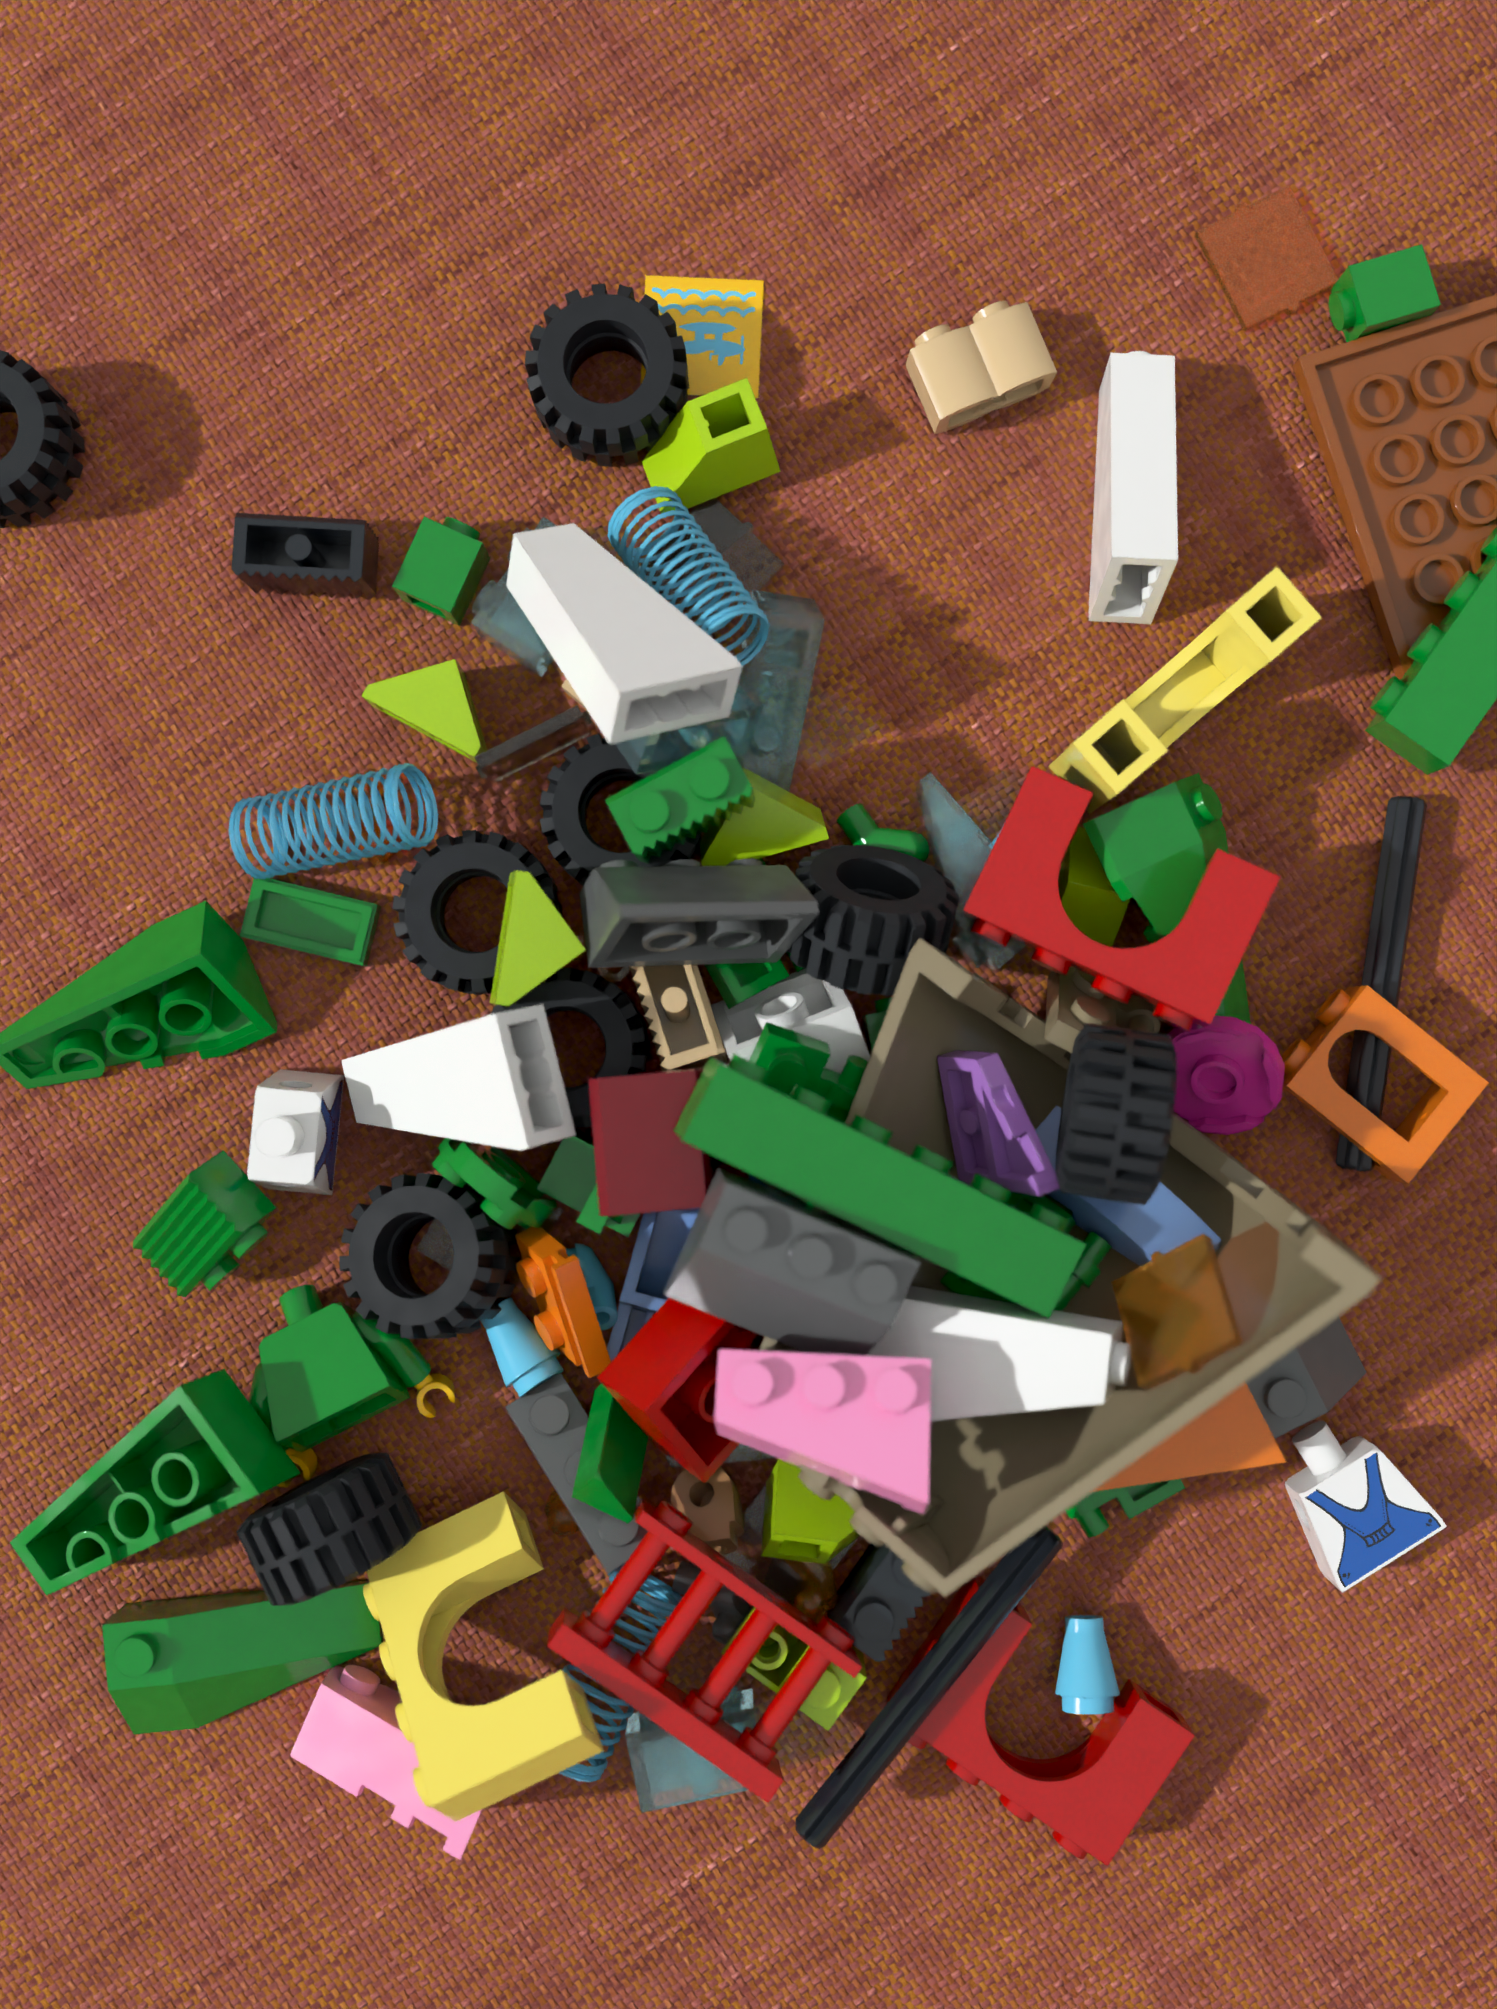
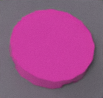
M1215 1015L1211 1024L1206 1027L1193 1023L1189 1032L1175 1028L1166 1034L1171 1036L1177 1055L1174 1112L1188 1120V1123L1198 1131L1230 1135L1252 1130L1264 1122L1265 1115L1270 1113L1273 1108L1275 1110L1282 1098L1285 1064L1276 1044L1258 1027L1236 1017Z

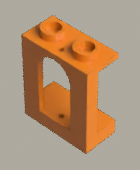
M1368 985L1348 987L1346 991L1338 988L1317 1010L1315 1018L1320 1023L1306 1041L1298 1038L1282 1053L1281 1057L1285 1064L1283 1091L1291 1093L1375 1161L1374 1169L1385 1178L1409 1184L1489 1082ZM1361 1030L1377 1036L1433 1081V1084L1395 1131L1340 1088L1331 1077L1328 1067L1329 1052L1334 1042L1344 1033Z

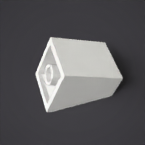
M807 969L789 974V977L731 1009H728L724 1000L710 1005L729 1060H731L733 1054H737L747 1060L750 1059L766 1022L827 1042L831 1055L825 1068L841 1073L848 1056L856 1055L869 1061L870 1055L852 1005L843 989L831 986L826 981L810 976L806 973Z

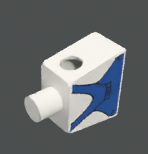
M280 1069L257 1086L247 1170L248 1180L272 1190L324 1195L333 1194L344 1075Z
M1318 1421L1306 1426L1292 1438L1293 1444L1307 1464V1467L1288 1478L1285 1482V1487L1320 1571L1342 1593L1447 1527L1442 1518L1374 1444L1363 1437L1351 1438L1340 1445L1325 1421Z

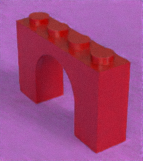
M1031 766L963 909L964 917L974 921L970 932L1004 948L1007 947L1010 938L1035 950L1030 959L1056 973L1067 976L1071 966L1095 977L1091 988L1122 1003L1128 1004L1131 995L1156 1005L1152 1014L1153 1017L1180 1030L1189 1032L1193 1023L1202 1027L1210 1025L1280 876L1217 849L1210 858L1181 921L1171 933L1157 942L1138 948L1122 949L1097 943L1084 935L1070 921L1062 906L1058 890L1060 867L1090 806L1093 793Z
M975 1575L962 1584L886 1697L887 1703L984 1583V1579ZM1018 1603L908 1742L919 1749H924L928 1743L948 1757L945 1761L946 1765L961 1779L973 1786H977L982 1780L1001 1793L998 1797L1000 1802L1015 1816L1028 1823L1035 1816L1054 1829L1052 1832L1053 1838L1069 1853L1080 1859H1084L1089 1853L1108 1866L1195 1735L1179 1712L1128 1679L1121 1689L1120 1695L1114 1700V1712L1106 1713L1088 1739L1073 1751L1055 1758L1033 1759L1020 1756L1003 1747L986 1728L985 1708L993 1683L1032 1626L1025 1608Z

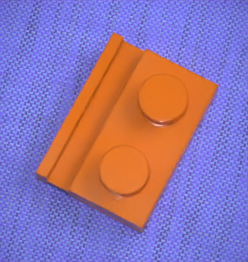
M530 1227L515 1235L523 1260L516 1263V1269L528 1294L536 1298L540 1313L534 1316V1323L539 1336L549 1350L553 1351L558 1348L576 1366L582 1364L585 1374L589 1378L596 1376L611 1363L579 1259L574 1254L568 1257L566 1248L542 1227Z

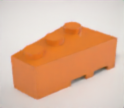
M1245 1382L1092 1492L1286 1463V1460Z

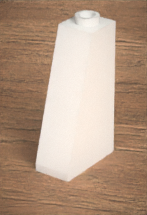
M1144 351L1128 353L1111 352L1099 389L1089 621L1152 624L1178 562L1175 356L1152 355Z
M574 523L513 534L506 586L609 744L730 716L742 670V665L735 656Z
M543 1004L495 1013L341 1060L357 1123L514 1150H523L576 1135Z
M910 1286L892 1327L866 1356L931 1359L930 1421L1104 1404L1115 1390L1116 1384L1125 1386L1131 1362V1344L1121 1342L1123 1322L1055 1310L1049 1319L1020 1304Z

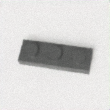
M561 1373L556 1374L526 1393L523 1397L507 1405L506 1411L609 1576L624 1566L647 1533V1530L635 1522V1512L633 1520L627 1524L572 1497L589 1417ZM637 1496L636 1506L641 1500L639 1496Z

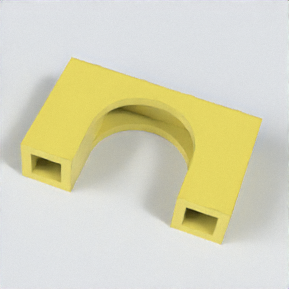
M1276 567L1129 697L1118 703L1074 741L1049 765V768L1057 777L1093 793L1087 810L1089 814L1121 792L1168 751L1167 747L1252 675L1270 663L1322 617L1283 572Z
M504 1491L416 1533L406 1546L368 1570L367 1575L370 1583L363 1586V1594L372 1616L377 1621H380L385 1642L379 1645L381 1661L389 1677L397 1682L402 1702L397 1704L395 1708L397 1721L407 1741L414 1744L419 1766L413 1769V1780L416 1790L426 1807L435 1809L455 1822L604 1751L583 1687L563 1670L500 1700L485 1705L464 1706L455 1704L446 1690L442 1672L443 1653L449 1634L458 1619L481 1599L544 1569L525 1512Z

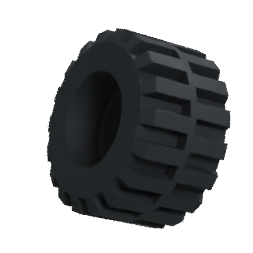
M605 283L591 285L593 292L591 296L581 298L578 289L565 294L567 306L562 310L553 303L544 312L546 328L535 324L530 335L533 351H526L525 367L529 376L526 380L543 428H548L551 439L561 449L566 445L570 446L572 456L583 462H586L589 454L595 455L598 466L612 467V456L623 455L625 465L639 462L637 451L646 448L649 452L688 401L687 389H689L686 348L682 336H677L676 322L670 314L666 312L661 316L659 315L658 302L645 294L641 301L637 302L631 287L619 285L617 295L607 294ZM606 351H617L634 357L645 367L646 375L639 388L626 399L615 403H596L583 398L572 388V381L576 371L583 362L593 355Z
M1 350L0 413H17L18 434L11 450L0 460V528H5L7 520L17 527L31 525V513L36 512L42 518H46L54 513L55 510L50 503L57 496L66 502L73 492L66 485L69 477L80 479L83 465L74 458V455L85 452L84 438L75 431L81 424L76 413L66 405L68 401L32 366L22 359L17 361L10 353Z
M600 733L587 737L586 739L589 744L578 750L573 745L563 754L566 758L564 763L559 768L553 766L547 776L550 785L547 792L542 791L540 806L543 808V819H540L542 833L547 838L549 844L547 847L554 859L582 886L586 883L594 867H599L610 861L630 860L635 862L637 867H661L672 861L691 859L694 852H698L702 840L701 831H697L695 839L686 837L684 845L674 843L672 851L663 849L660 858L651 855L649 864L639 861L632 851L615 853L602 848L592 839L587 829V808L594 795L600 789L617 781L630 780L639 782L680 760L678 753L669 745L663 747L656 743L655 737L649 735L609 744L606 738H601Z
M477 830L462 831V836L455 838L447 834L435 840L438 846L428 851L422 848L413 857L418 863L411 872L404 869L398 881L404 884L401 896L394 895L392 909L399 912V923L393 924L396 937L403 939L406 948L402 951L409 962L417 964L421 969L420 973L429 980L458 992L476 995L491 993L498 946L484 952H472L456 945L450 939L444 921L445 907L449 897L465 881L482 876L496 879L508 888L510 873L515 870L531 873L563 918L562 904L559 903L556 893L559 891L553 878L546 871V867L518 842L515 843L501 834L490 832L489 835L481 834Z
M866 845L831 846V849H819L811 852V856L804 857L799 862L795 876L817 900L819 914L787 952L791 953L790 959L797 966L807 969L806 973L810 976L826 981L829 985L840 989H847L867 995L881 994L893 996L909 953L920 938L942 952L947 953L959 897L958 893L954 891L955 886L951 880L942 876V872L935 867L922 862L918 858L898 851Z
M562 967L510 1006L495 1005L490 1014L541 1004L544 1005L546 1017L560 1011L580 1012L591 1018L598 1025L605 1040V1058L600 1070L593 1078L646 1073L647 1071L645 1068L647 1057L649 1056V1042L647 1041L645 1030L647 1027L643 1016L640 1015L634 1005V1001L627 993L622 991L613 982L593 972ZM588 1082L576 1087H564L574 1128L592 1126Z
M1085 1023L1078 1033L1068 1067L1057 1140L1055 1173L1062 1193L1139 1205L1147 1204L1158 1187L1166 1159L1176 1095L1177 1055L1170 1035Z
M417 1173V1177L403 1174L391 1178L392 1187L378 1185L368 1192L373 1203L371 1205L358 1203L351 1213V1216L358 1221L355 1229L344 1228L341 1242L350 1244L349 1256H339L340 1271H350L352 1279L343 1284L348 1298L362 1299L356 1311L365 1320H378L377 1329L387 1334H400V1338L440 1339L457 1337V1334L471 1333L481 1328L479 1319H493L502 1310L495 1300L497 1297H510L515 1287V1284L507 1281L509 1270L517 1271L516 1263L520 1261V1257L510 1256V1245L517 1244L515 1238L517 1230L504 1228L483 1211L480 1205L486 1199L468 1183L461 1188L443 1176L428 1173ZM437 1219L443 1224L451 1237L454 1256L448 1277L437 1290L428 1295L419 1288L412 1277L409 1267V1252L419 1230L427 1223Z
M369 1453L336 1466L265 1504L246 1518L237 1530V1535L270 1604L280 1606L293 1605L309 1600L370 1570L406 1546L419 1531L422 1523L389 1454Z

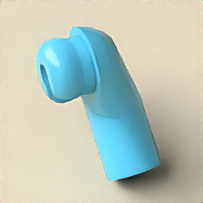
M575 1243V1248H566L567 1255L570 1257L574 1254L579 1259L601 1330L610 1329L615 1325L618 1318L614 1284L593 1249L584 1244Z

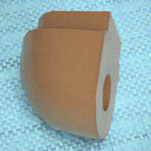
M721 1467L717 1469L706 1483H703L684 1469L677 1476L672 1486L671 1505L680 1510L693 1522L689 1532L721 1555L736 1551L738 1549L737 1537L745 1532L742 1504L737 1486Z

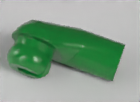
M862 803L851 806L836 820L852 845L886 848L922 860V862H925L928 858L929 844L922 834L905 829L879 828Z

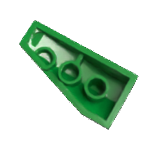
M1199 773L1173 782L1083 824L1108 880L1121 901L1124 902L1134 897L1148 918L1150 925L1145 928L1143 934L1150 944L1164 938L1178 926L1215 851L1220 849L1229 853L1226 830L1221 822L1222 806L1215 791L1208 784L1203 783ZM1241 959L1215 1015L1236 1017L1251 1024L1243 960Z
M205 900L150 926L0 1032V1066L23 1087L31 1089L101 1077L105 1067L140 1061L143 1069L164 1066L165 1057L198 1051L202 1060L225 1056L277 1033V1021L244 941Z
M369 1579L348 1581L319 1596L293 1605H271L264 1590L126 1603L102 1624L108 1691L133 1734L199 1728L379 1647L384 1642L381 1623L372 1616L363 1594V1586L370 1583Z

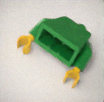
M309 1284L295 1287L280 1297L279 1302L288 1326L263 1338L258 1348L261 1362L255 1367L248 1400L274 1435L276 1442L282 1446L293 1463L301 1467L304 1478L309 1481L318 1464L317 1456L311 1449L312 1447L411 1398L406 1387L414 1386L417 1389L416 1399L419 1412L425 1417L434 1418L436 1417V1411L431 1403L425 1399L424 1395L431 1389H441L447 1394L448 1399L454 1403L455 1387L447 1376L429 1374L431 1365L409 1338H400V1334H387L377 1329L378 1320H365L357 1311L342 1302L332 1303L323 1308L316 1287ZM293 1478L277 1486L287 1488Z

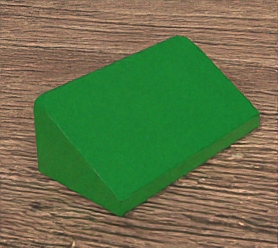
M602 1383L594 1390L572 1497L628 1524L634 1517L648 1436Z

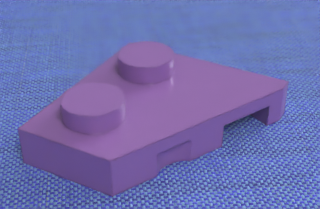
M956 1050L937 1056L958 1178L970 1184L975 1173L1012 1192L1041 1196L1060 1189L1052 1164L998 1053Z

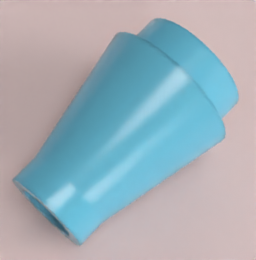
M508 1298L498 1303L502 1310L493 1319H480L486 1329L506 1388L513 1386L521 1398L556 1374L562 1373L564 1369L557 1360L561 1352L557 1348L551 1351L546 1347L538 1334L536 1326L518 1309L513 1299Z
M1065 1616V1634L1055 1690L1056 1695L1062 1696L1063 1712L1072 1714H1106L1114 1712V1696L1120 1695L1104 1632L1103 1616Z

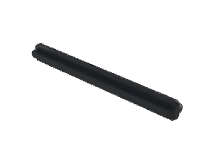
M1412 796L1392 797L1388 801L1361 986L1368 985L1395 1008H1398L1427 809L1425 800ZM1355 1030L1346 1092L1381 1120L1392 1048L1367 1031ZM1339 1134L1336 1154L1337 1166L1356 1171H1372L1375 1161L1342 1134Z
M1047 1525L1043 1526L1007 1552L797 1816L795 1821L796 1831L810 1845L817 1849L825 1847L1058 1554L1063 1542Z

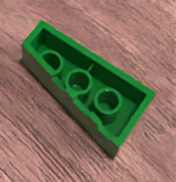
M222 1369L182 1384L9 1543L47 1596L301 1474V1472L282 1446L276 1442L274 1435L227 1371Z

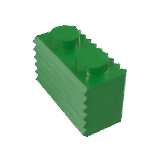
M725 736L605 799L631 851L639 861L649 864L651 855L660 858L663 849L672 851L674 843L684 845L686 837L695 839L697 831L707 833L709 824L718 827L721 818L730 821L732 812L742 814L743 807L753 808L756 800L753 788Z
M223 1150L187 1175L133 1240V1248L142 1250V1258L151 1259V1267L159 1269V1277L168 1278V1286L177 1288V1296L186 1297L202 1284L209 1291H212L240 1266L233 1256L235 1255L238 1259L243 1258L269 1234L262 1224L277 1207L254 1182L248 1180L246 1173Z

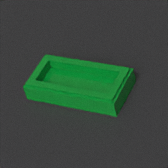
M254 878L240 937L367 967L382 906L270 878Z

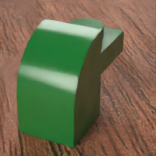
M575 1129V1136L562 1139L537 1190L579 1211L580 1215L576 1222L600 1234L603 1228L607 1226L629 1237L641 1213L616 1216L599 1215L593 1137Z

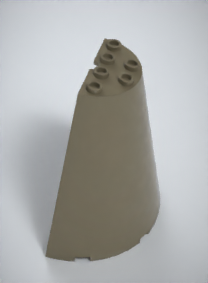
M920 938L909 953L845 1123L851 1125L855 1115L858 1114L892 1131L893 1134L888 1142L889 1145L911 1155L915 1145L918 1144L952 1161L953 1164L948 1174L958 1178L937 1056L956 1050L998 1053L1036 1130L1056 1105L1062 1109L1071 1052L1045 1040L1044 1019L975 972L971 973L946 953ZM1173 1112L1169 1144L1160 1182L1194 1211L1222 1239L1220 1247L1184 1294L1111 1248L1097 1266L1101 1271L1090 1288L1082 1286L1062 1311L1123 1322L1121 1342L1131 1344V1362L1125 1386L1116 1384L1115 1390L1104 1404L930 1421L928 1506L923 1515L902 1507L903 1505L864 1489L858 1490L841 1483L836 1478L803 1465L798 1466L801 1469L799 1478L809 1490L825 1500H831L835 1494L843 1498L854 1511L853 1516L850 1518V1523L863 1538L877 1546L887 1545L905 1561L902 1569L917 1586L933 1594L938 1591L945 1597L1370 1294L1380 1281L1381 1276L1375 1269L1366 1264L1361 1256L1277 1189L1271 1188L1255 1174L1248 1171L1244 1164ZM1047 1194L1043 1195L1049 1200H1051L1053 1203L1061 1207L1063 1210L1071 1214L1073 1217L1072 1210L1065 1207L1064 1205H1062L1052 1197L1048 1196ZM814 1205V1207H816V1208H818V1209H821V1210H823V1211H825V1212H828V1211H826V1210H824V1209H822V1208H820V1207ZM1075 1224L1068 1234L1083 1242L1089 1233ZM911 1252L920 1264L910 1286L950 1292L940 1282L948 1272V1269ZM764 1336L759 1350L805 1353Z

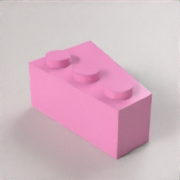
M718 1350L715 1425L718 1435L797 1466L803 1465L826 1474L858 1490L864 1489L902 1504V1507L922 1515L928 1506L931 1359Z
M339 1665L332 1667L318 1689L290 1756L356 1797L362 1794L365 1787L396 1805L391 1818L406 1828L413 1826L417 1818L444 1834L448 1838L443 1850L460 1860L482 1810L455 1822L435 1809L426 1807L418 1795L413 1780V1769L419 1766L414 1744L407 1741L396 1717V1705L402 1702L400 1693L380 1684V1678L364 1667L357 1665H346L344 1668Z

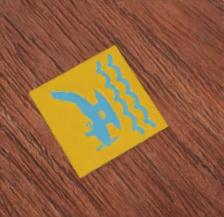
M645 275V294L658 302L660 316L666 312L670 314L676 322L677 336H682L686 348L689 379L688 395L702 396L748 378L754 396L758 398L764 281ZM642 364L640 385L642 384L646 375V369Z

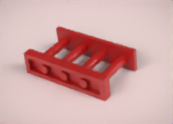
M642 1498L635 1507V1522L645 1528L647 1533L590 1613L583 1611L578 1617L567 1608L563 1609L549 1629L547 1647L762 1800L769 1803L784 1782L779 1759L775 1757L778 1749L774 1745L831 1663L837 1665L853 1678L857 1676L862 1669V1665L855 1650L851 1647L855 1642V1638L846 1629L827 1616L823 1615L818 1623L693 1535L689 1532L693 1522L668 1502L661 1500L658 1506L654 1507ZM671 1547L702 1570L645 1651L638 1649L634 1655H631L612 1641L615 1637L612 1628L668 1548ZM723 1586H726L756 1609L699 1690L692 1688L686 1694L666 1680L670 1675L666 1667ZM777 1624H779L810 1647L754 1728L746 1726L741 1733L721 1719L724 1711L720 1706Z

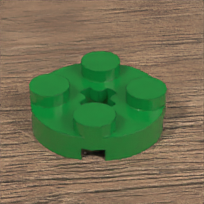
M444 1138L438 1146L440 1154L433 1161V1167L454 1185L463 1188L468 1183L486 1199L480 1205L481 1208L503 1227L512 1230L516 1224H519L525 1229L530 1227L540 1228L557 1207L555 1200L541 1199L544 1193L537 1190L540 1182L496 1146L481 1152L471 1146L473 1142Z

